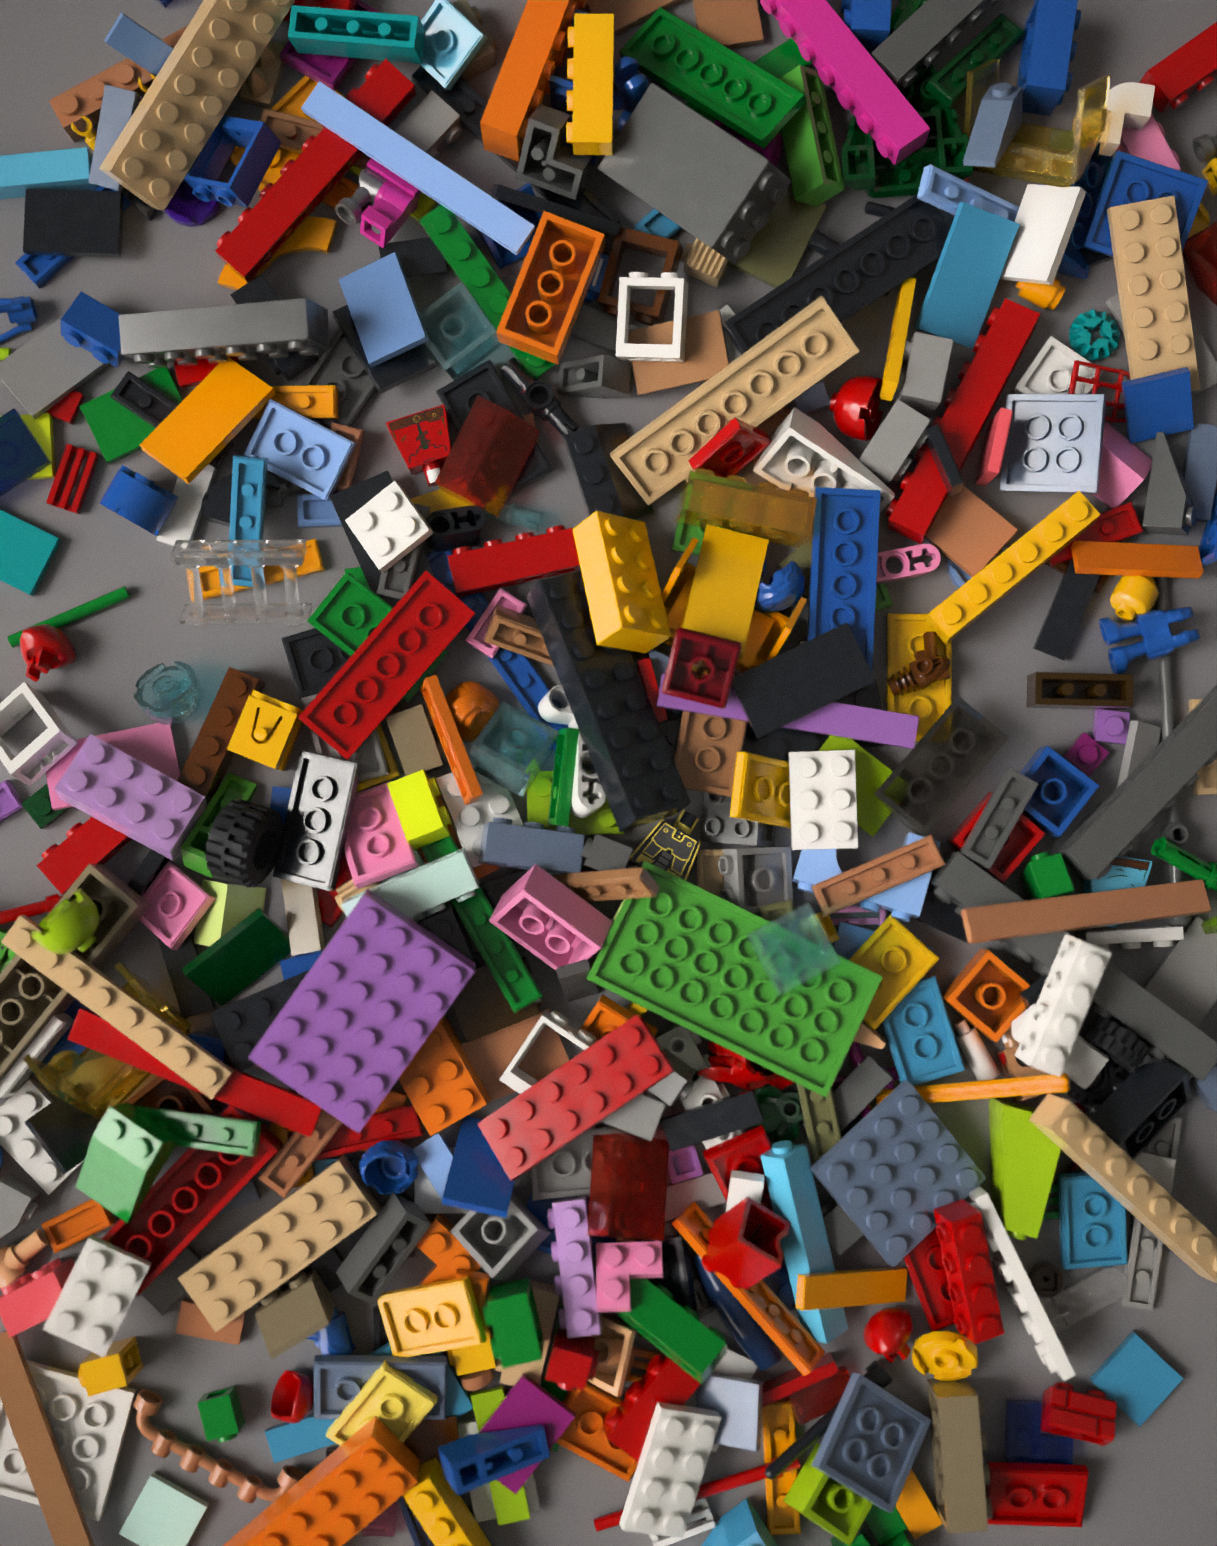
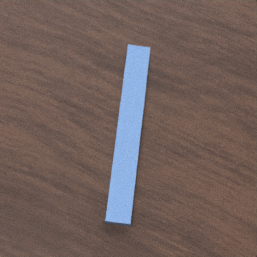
M320 81L301 107L305 114L515 255L519 254L535 230V226Z

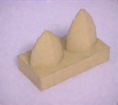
M270 40L242 85L239 96L242 102L270 109L273 107L284 62L280 61L279 54L286 44Z

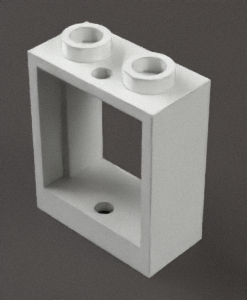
M630 272L629 277H620L616 339L617 358L623 361H685L689 284L684 278H680V274L665 272L661 273V278H648V273ZM631 289L675 290L672 345L628 343Z
M23 682L0 703V760L12 776L31 786L76 746L78 742L45 697ZM34 708L48 728L14 757L1 736Z
M545 1009L502 1074L500 1081L519 1094L539 1082L519 1069L518 1065L545 1025L583 1050L593 1045L596 1038L584 1029L580 1028L577 1031L568 1025L569 1020L561 1013L554 1010L550 1013Z

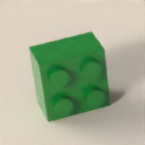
M530 1277L491 1286L489 1297L485 1299L486 1305L483 1306L486 1325L493 1326L491 1348L494 1359L500 1358L502 1369L541 1360L545 1341Z

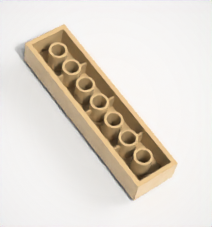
M204 0L99 169L152 208L164 211L295 0Z

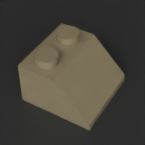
M315 1269L307 1274L304 1271L296 1274L287 1282L288 1286L279 1291L277 1289L273 1290L262 1298L258 1304L255 1316L268 1353L272 1359L328 1326L331 1322L335 1300Z

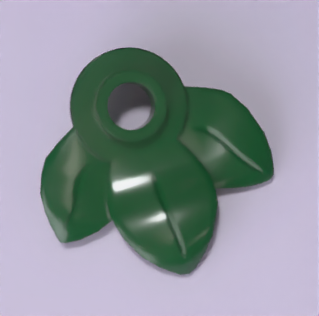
M769 1084L755 1089L754 1091L765 1120L763 1123L748 1128L752 1130L763 1125L767 1134L772 1133L774 1143L785 1140L792 1143L799 1135V1122L803 1120L798 1092H784ZM787 1103H792L796 1106L795 1113H789L786 1110L785 1106Z

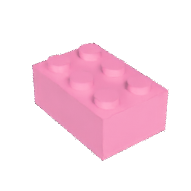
M537 864L501 896L489 919L490 923L554 970L564 965L585 959L588 960L602 948L613 922Z

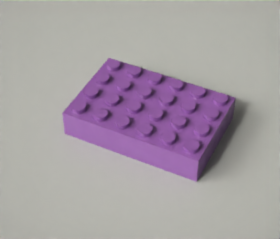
M367 889L254 1047L248 1059L357 1133H360L473 975L476 963Z

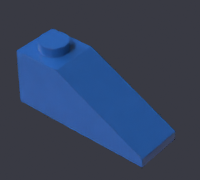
M542 1425L471 1434L438 1447L444 1477L457 1495L466 1493L550 1457L545 1430Z

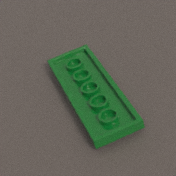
M661 7L619 51L621 58L631 57L638 61V71L763 149L805 104L803 93Z

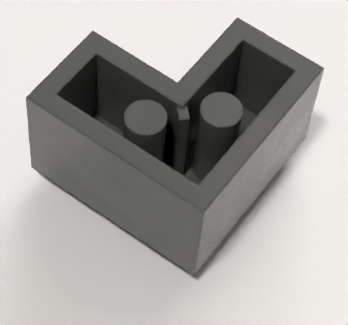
M539 104L528 121L515 178L576 200L586 184L593 156L573 155V148L563 145L566 123L569 122L570 118L569 114Z

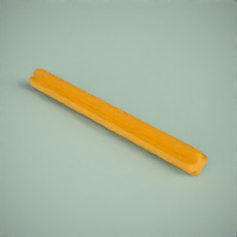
M1063 1073L1060 1077L1051 1074L914 1086V1088L926 1103L1067 1092L1070 1090V1080L1068 1074ZM882 1089L876 1096L877 1105L894 1089Z

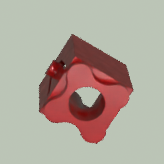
M746 1197L714 1220L713 1227L708 1231L709 1244L706 1254L702 1257L703 1267L708 1272H718L728 1278L731 1285L737 1289H749L781 1267L784 1253L780 1247V1240L788 1235L790 1222L751 1198Z

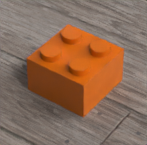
M980 948L942 993V997L949 1006L983 1035L997 1043L1012 1025V1021L1025 1010L1026 1006L1020 993L1030 985L992 952Z

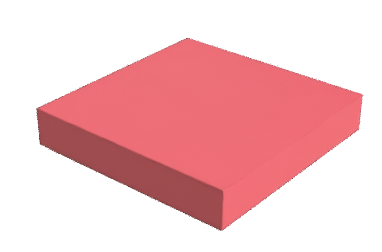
M1000 408L988 422L975 484L986 486L1000 473L1013 412L1010 409Z

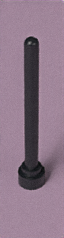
M876 1360L865 1368L866 1373L863 1376L882 1389L893 1381L887 1371ZM839 1402L765 1469V1475L768 1479H775L826 1433Z

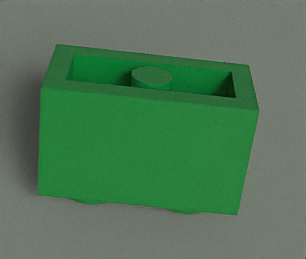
M1043 852L1031 857L1032 861L1026 865L1025 870L1020 876L1028 901L1071 895L1074 888L1061 853L1051 855L1050 852Z

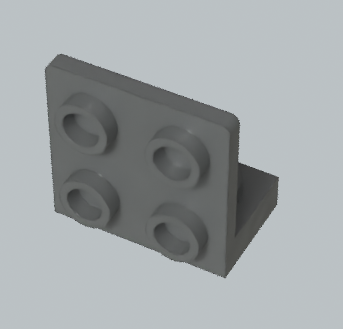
M704 792L700 834L702 842L774 847L776 826L730 817L732 797Z

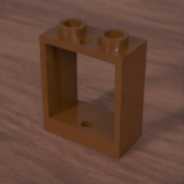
M620 227L619 233L615 236L597 300L601 307L605 309L604 313L618 317L619 298L611 296L625 248L664 257L666 260L662 273H677L683 252V247L679 241ZM657 289L653 307L630 301L629 315L635 316L634 320L645 325L652 326L654 321L663 323L672 290Z

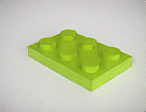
M584 770L585 772L591 774V770ZM527 771V822L544 824L545 830L556 831L557 826L548 825L547 823L553 771ZM606 797L603 805L586 818L575 817L570 812L569 825L562 826L575 828V834L580 835L624 834V831H619Z

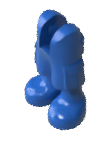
M631 57L621 58L616 63L614 70L613 110L624 109L618 120L620 132L649 86L647 77L637 73L639 68L638 61Z
M1182 607L1166 611L1153 610L1137 614L1136 622L1118 623L1111 617L1099 619L1101 635L1107 646L1139 635L1143 637V640L1140 642L1108 649V658L1113 673H1126L1129 664L1140 656L1146 655L1150 660H1154L1165 655L1167 656L1174 652V649L1198 640L1200 638L1198 629L1185 630L1173 636L1169 624L1176 621L1177 623L1182 622L1187 618L1194 617L1192 607Z

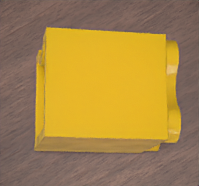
M253 690L251 696H248L227 750L274 769L285 771L304 724L298 718L304 710Z

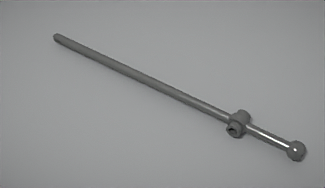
M1154 577L1155 585L1159 592L1155 601L1156 610H1169L1167 577ZM1171 653L1158 658L1162 741L1175 728ZM1177 792L1175 794L1177 800L1166 809L1167 824L1161 828L1159 837H1165L1175 845L1182 847L1186 844L1189 833L1185 825L1180 823L1179 794ZM1169 864L1170 883L1183 882V871ZM1192 915L1166 918V921L1170 926L1188 925Z

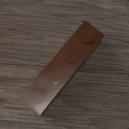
M229 666L178 778L179 783L200 793L205 798L212 799L234 755V752L227 750L248 696H251L253 690L262 693L265 682Z

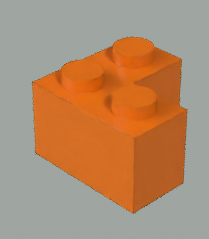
M436 1214L430 1221V1227L416 1245L435 1263L418 1285L455 1279L457 1269L477 1272L481 1267L450 1232L455 1226L444 1215Z

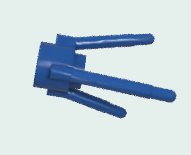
M31 296L0 299V313L7 312L10 323L18 324L17 327L0 335V343L21 332L33 330L31 323L38 321V315Z

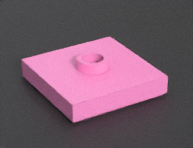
M168 861L142 896L151 906L139 921L170 949L177 951L214 902L215 898L175 863Z

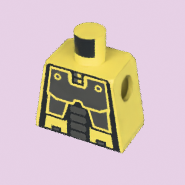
M682 810L674 825L661 819L630 855L629 860L641 867L644 861L686 881L701 844L700 841L690 836L699 819L685 810Z

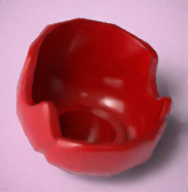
M286 1370L280 1376L274 1388L271 1400V1415L273 1418L283 1422L299 1423L307 1417L313 1408L314 1384L308 1375Z

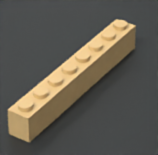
M1048 1093L1029 1120L1192 1270L1217 1284V1237L1070 1101Z

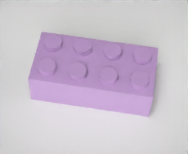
M92 734L88 736L54 788L59 799L172 861L175 860L181 850V846L207 807L205 796Z

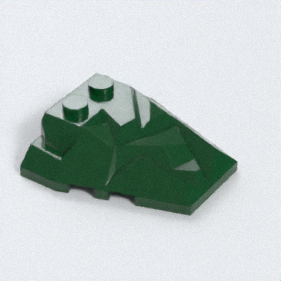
M933 64L928 68L925 65L917 71L919 73L917 78L909 87L905 89L901 86L899 88V91L930 127L925 145L894 165L888 157L885 158L880 154L874 139L869 133L865 134L860 129L856 117L853 115L850 120L847 139L841 151L842 177L845 186L856 191L865 190L868 196L872 198L912 196L918 194L924 167L928 165H933L962 180L972 175L973 166H964L963 164L969 138L967 134L962 133L957 123L958 115L955 109L946 108L925 90L928 81L937 74Z

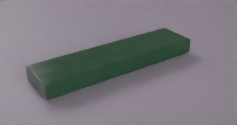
M1001 13L928 81L925 90L949 109L1022 40L1025 32Z

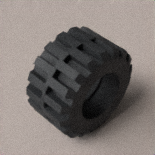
M242 799L232 800L227 806L225 805L211 827L206 844L205 858L210 873L213 876L249 888H254L259 883L261 884L269 876L276 864L284 827L280 813H277L274 809Z

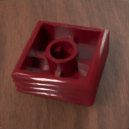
M678 627L662 684V693L724 709L741 652V643ZM700 660L706 661V666L711 668L710 671H704L702 675H697L696 668L692 667V665L699 664Z

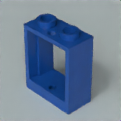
M223 115L183 180L193 189L192 193L204 202L213 200L229 207L233 205L248 207L282 142L264 122ZM235 146L246 148L229 182L217 181Z

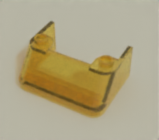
M993 59L967 72L964 134H967L969 140L982 98L991 85L998 84L999 60ZM1104 75L1078 90L1077 112L1073 120L1072 131L1022 123L996 167L973 166V171L1062 188L1076 183L1082 177L1105 130L1110 76Z
M120 962L115 966L128 981L122 988L184 1034H190L191 1024L145 979ZM86 1048L81 1054L74 1050L61 1051L55 1054L47 1065L29 1054L23 1058L50 1093L98 1119L104 1117L109 1106L124 1103L152 1074L90 1048Z

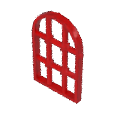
M1076 360L1073 364L1068 394H1075L1077 381L1093 384L1091 394H1097V389L1100 386L1115 389L1114 400H1106V406L1113 407L1111 417L1105 416V421L1109 423L1126 422L1125 418L1116 419L1117 410L1124 409V404L1119 403L1120 394L1123 393V377L1126 376L1130 379V373L1123 369H1114ZM1079 366L1096 369L1095 376L1092 379L1078 376ZM1101 370L1119 374L1118 382L1112 384L1099 381Z

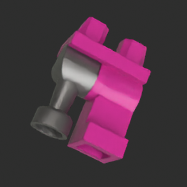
M371 158L367 162V167L363 171L361 170L356 192L351 199L347 197L342 198L335 206V211L338 217L349 225H355L361 218L360 234L384 249L411 213L418 208L421 191ZM368 201L374 204L372 207L368 206L362 213L361 208ZM372 225L381 230V234L375 233L372 230Z

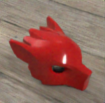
M714 1042L708 1043L707 1046L715 1056L708 1057V1062L712 1067L704 1068L697 1072V1075L706 1079L730 1082L746 1090L758 1089L767 1084L783 1090L794 1083Z

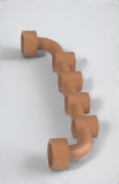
M142 1389L133 1403L137 1410V1427L142 1435L153 1441L151 1451L155 1455L165 1458L172 1451L182 1457L179 1464L185 1471L195 1473L200 1466L211 1472L208 1480L212 1485L224 1488L230 1482L240 1487L237 1496L246 1503H254L257 1497L265 1501L275 1502L306 1475L296 1466L285 1465L277 1478L280 1487L270 1488L264 1485L258 1476L253 1474L245 1475L236 1470L231 1462L225 1459L217 1460L209 1456L201 1446L187 1444L177 1439V1435L171 1430L158 1429L153 1426L149 1421V1416L157 1415L163 1403L162 1397L156 1392Z

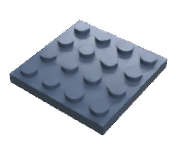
M906 1080L901 1082L809 1168L887 1264L893 1268L936 1227L933 1209L961 1199L965 1200L969 1196V1192L976 1189L986 1179V1176L913 1085Z

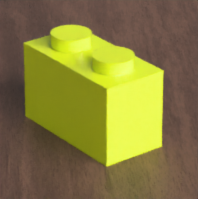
M422 769L387 783L406 840L414 850L451 836L447 825L452 824L451 818L445 805L440 807L437 796H440L441 792L435 777L429 778Z

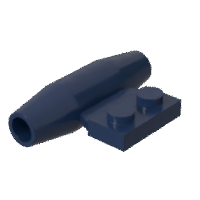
M695 1252L691 1258L705 1293L735 1342L761 1371L776 1364L782 1358L779 1347L715 1273L708 1272L703 1267L702 1258ZM783 1258L781 1267L762 1280L789 1311H792L796 1308L786 1262Z

